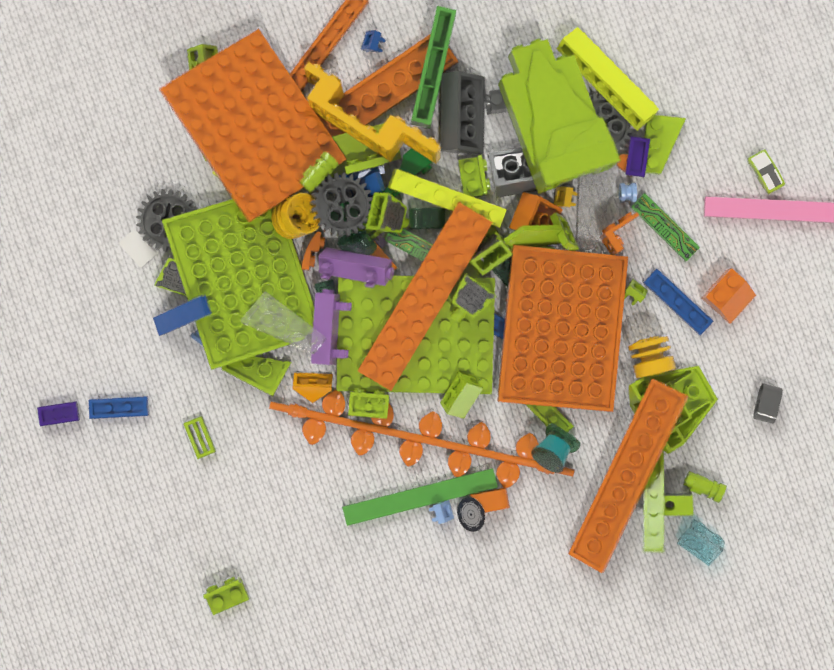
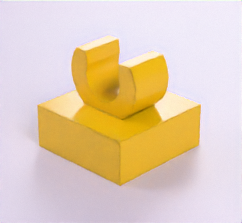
M557 187L554 205L558 207L576 206V203H572L571 200L572 196H577L578 193L574 192L571 187Z

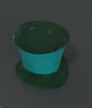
M548 424L545 430L546 438L532 449L531 454L534 460L545 469L554 473H560L563 471L569 453L576 452L580 448L581 443L577 438L557 425Z

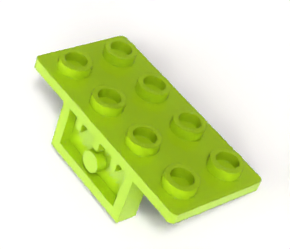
M384 123L374 125L371 127H373L377 131V134L384 125ZM344 133L332 136L347 160L335 169H332V173L327 174L326 177L328 175L333 177L335 173L338 176L342 175L343 172L349 174L380 166L390 161L349 134ZM400 150L397 152L392 161H396L402 158Z

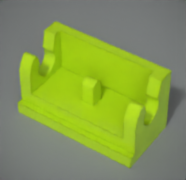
M461 372L457 374L440 402L448 415L465 418L483 390L482 385L474 383L476 381L474 377L462 374Z

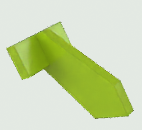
M557 212L550 216L553 225L521 226L504 238L505 243L511 247L513 245L536 247L561 243L562 247L569 251L579 249L567 219Z

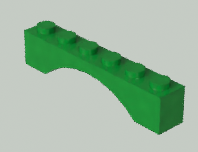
M411 148L403 155L399 170L414 176H418L421 173L425 175L432 169L431 165L433 162ZM387 186L385 191L381 193H389L396 198L402 192ZM341 203L339 206H342V208H344L346 204ZM354 208L349 209L350 215L357 217V210ZM336 212L330 213L331 219L338 221L339 215ZM343 212V220L344 222H347V219Z

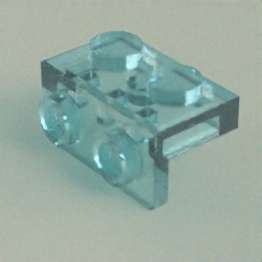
M693 519L690 527L678 539L677 544L710 566L723 552L725 541L720 535L710 531L703 523Z

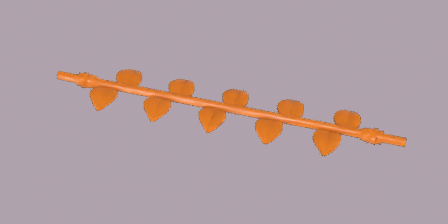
M337 390L324 397L322 407L325 413L308 410L306 407L296 403L295 405H285L271 401L269 409L286 412L293 418H310L304 423L302 428L304 437L310 445L318 443L324 437L326 432L324 421L358 429L351 436V444L358 455H364L372 448L374 444V434L372 432L406 439L399 449L400 456L406 466H412L420 460L423 453L421 443L455 450L448 458V466L455 477H460L469 470L471 466V456L469 454L504 461L496 470V476L503 488L512 486L518 480L520 475L518 465L536 468L538 471L548 475L558 473L573 477L575 469L563 468V466L562 468H557L556 463L551 460H532L539 452V447H536L539 445L538 441L532 433H528L516 443L518 456L484 449L489 445L491 436L488 427L483 422L478 423L469 430L467 439L470 446L437 439L436 437L442 431V422L439 415L434 411L425 415L420 420L419 429L422 435L388 428L394 417L390 404L388 405L387 419L371 418L373 424L339 417L345 410V399L343 394Z

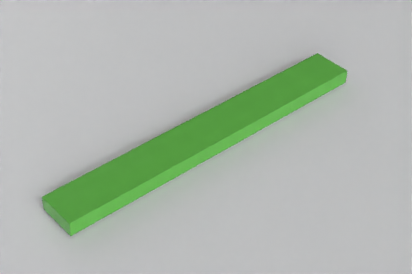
M491 468L342 506L346 525L349 526L490 490L498 486L494 470Z

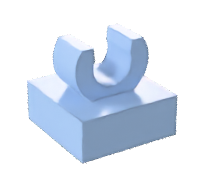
M449 500L439 502L429 508V511H435L436 517L432 519L433 522L438 521V524H442L454 519Z

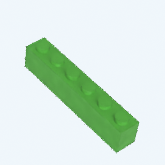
M437 6L411 125L431 128L456 18V10Z

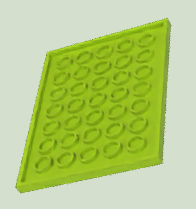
M231 199L162 220L187 300L191 301L205 295L211 311L210 315L195 321L211 370L313 337L314 304L292 239L282 237L272 225L271 215L273 208L249 223L234 200Z
M393 275V278L385 286L375 284L374 288L365 287L367 282L338 277L340 302L352 303L351 311L339 310L337 349L349 350L348 358H337V391L365 389L366 392L446 393L457 374L461 372L462 374L474 377L476 379L474 383L482 385L483 390L480 394H492L495 299L474 319L466 314L459 323L451 317L457 306L451 303V300L462 279L460 277L392 391L358 372V369L414 276ZM472 277L495 294V277Z

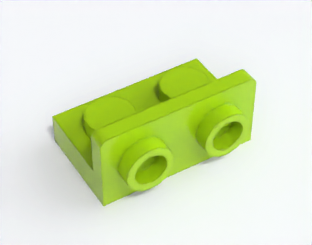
M478 155L477 157L458 160L463 194L471 197L486 196L487 190H490L489 178L485 179L484 171H487L486 159L482 160V155Z
M355 389V392H350L348 416L387 419L389 395H386L385 391H374V394L366 393L365 389Z
M231 577L225 580V584L217 587V584L206 588L207 592L202 596L207 600L213 615L250 599L241 577L238 579Z

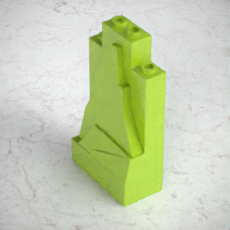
M541 39L531 41L530 45L523 47L521 44L513 47L508 55L513 72L503 75L498 86L538 194L557 188L561 183L591 173L595 175L610 170L621 161L603 117L599 118L596 115L575 56L568 57L566 54L555 59L548 39L542 41Z

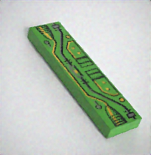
M645 193L630 207L635 213L638 212L639 217L685 262L700 248Z
M402 229L401 233L388 232L384 240L421 261H424L433 246L432 243L405 229Z

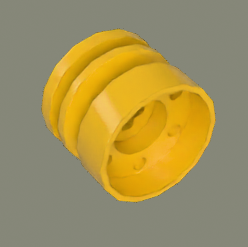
M298 193L276 205L271 215L272 225L276 232L284 238L297 239L316 231L319 228L317 225L320 220H313L317 214L316 212H310L311 209L315 208V205H311L310 201L315 200V198L307 193Z
M653 336L638 340L628 346L629 351L638 349V353L630 355V357L633 359L640 358L641 362L633 365L636 378L676 369L674 357L664 356L663 352L671 349V346H661V343L669 341L668 336Z

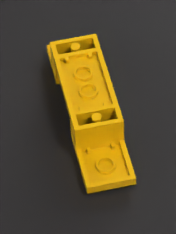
M308 62L304 67L308 82L315 86L307 97L308 104L317 115L390 162L403 144H406L435 164L440 160L441 151L439 143L431 137L428 139L423 136V133L418 128L407 126L406 122L398 116L395 118L390 115L376 134L377 131L373 127L362 125L356 116L345 114L344 110L338 105L344 96L341 80L333 74L328 75L325 73V70L318 64L313 65Z

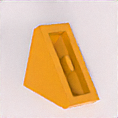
M294 373L292 388L311 403H314L332 391L333 374Z

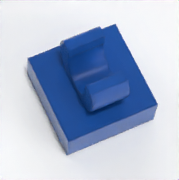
M376 30L366 31L361 50L365 52H383V49L378 47L379 42H386L381 37L382 33Z

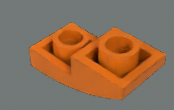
M317 232L313 236L306 249L301 268L303 271H311V267L315 266V256L312 253H320L321 249L325 247V237H322L321 232Z

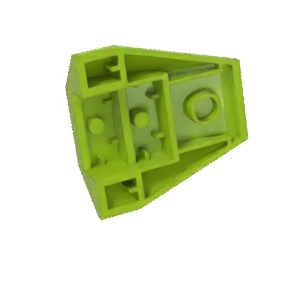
M699 366L641 377L629 385V403L634 414L651 379H655L689 396L663 449L667 454H670L686 443L718 400Z

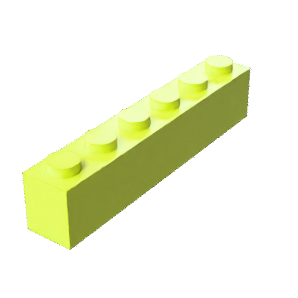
M579 27L575 28L561 40L556 49L562 55L567 54L568 57L575 56L581 75L637 131L658 112L659 108Z
M397 169L393 170L388 184V188L452 211L460 202L493 222V226L499 228L507 210Z

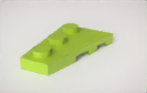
M654 115L646 123L644 138L650 139L645 173L657 175L662 173L686 118Z
M254 356L223 366L221 370L273 397L291 362Z

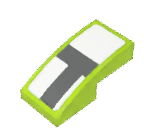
M765 149L748 158V163L757 174L758 181L767 194L785 186L780 172Z

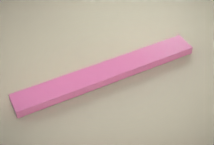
M705 197L704 217L834 223V203Z

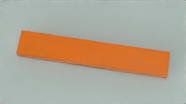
M345 0L291 71L290 76L301 92L309 83L304 67L308 62L313 65L318 64L322 66L368 5V0Z

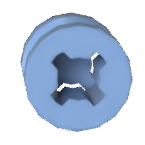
M620 183V203L629 200L636 202V183H631L630 185Z

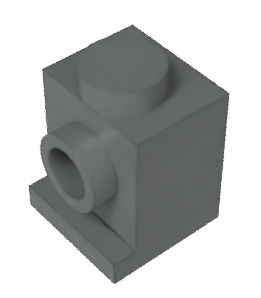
M491 90L489 95H485L487 115L506 113L507 108L500 90Z

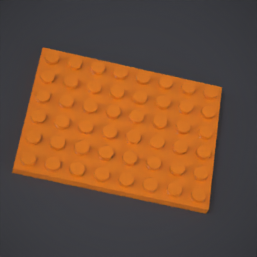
M259 29L159 88V91L249 223L303 189L304 187L299 181L304 177V172L310 166L316 164V160L320 159V155L324 151L330 154L339 165L347 160Z
M513 245L497 401L613 412L628 257Z

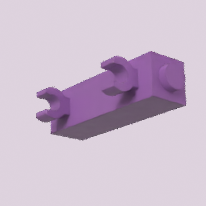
M328 247L319 255V273L322 274L321 278L324 279L336 276L367 282L365 287L374 288L375 284L385 286L394 275L391 259Z
M322 289V293H315L311 364L336 365V358H348L349 350L337 349L339 310L351 311L352 303L340 302V294H334V290Z

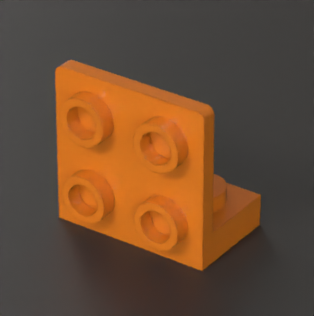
M629 212L618 220V225L612 223L602 230L603 235L599 238L610 255H615L624 249L621 237L618 234L615 236L614 232L638 217V212L635 214Z

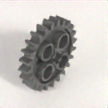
M593 94L591 101L599 118L603 117L605 122L612 116H616V119L608 122L606 126L616 150L619 152L621 150L620 147L624 148L626 146L625 141L628 142L630 140L628 135L633 133V130L629 129V127L632 125L601 94L598 95V98ZM601 108L606 109L608 111V115H604L601 111ZM612 124L618 127V132L612 129Z
M343 172L341 178H339L338 174L335 173L333 179L328 175L326 177L327 182L323 180L320 183L322 187H315L318 193L311 194L315 200L310 201V204L315 205V208L311 209L310 212H316L317 214L313 220L319 219L320 222L317 226L319 227L324 224V232L331 229V235H334L336 231H338L339 237L343 235V232H345L347 237L350 236L351 231L356 234L358 233L357 227L361 230L364 229L362 222L367 224L368 219L366 217L369 216L368 210L371 208L369 202L373 199V197H368L367 194L371 190L365 191L366 183L360 185V178L354 181L353 174L346 178V174ZM346 189H350L353 191V198H349L346 196ZM327 192H330L335 196V200L333 202L327 200ZM338 203H345L346 206L342 208V206H338ZM350 208H354L357 210V217H352L350 215ZM331 212H336L339 215L338 221L331 219ZM343 212L347 219V222H344L343 220Z
M161 189V195L154 191V198L148 195L149 202H141L145 207L144 209L138 208L142 215L136 216L137 219L141 220L136 226L142 227L138 233L140 235L145 234L142 239L143 241L150 239L148 244L150 247L156 244L155 249L159 250L162 246L164 252H167L168 247H170L162 224V220L168 218L169 203H171L169 218L175 216L174 211L178 207L183 208V214L198 209L196 206L191 207L193 200L186 202L188 197L186 194L180 197V191H177L174 195L172 189H169L168 194H166L164 189ZM163 205V213L156 215V207ZM160 224L162 226L161 232L154 234V226Z

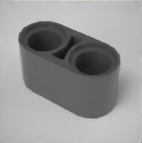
M764 383L761 384L753 414L755 420L771 424L775 423L783 389Z

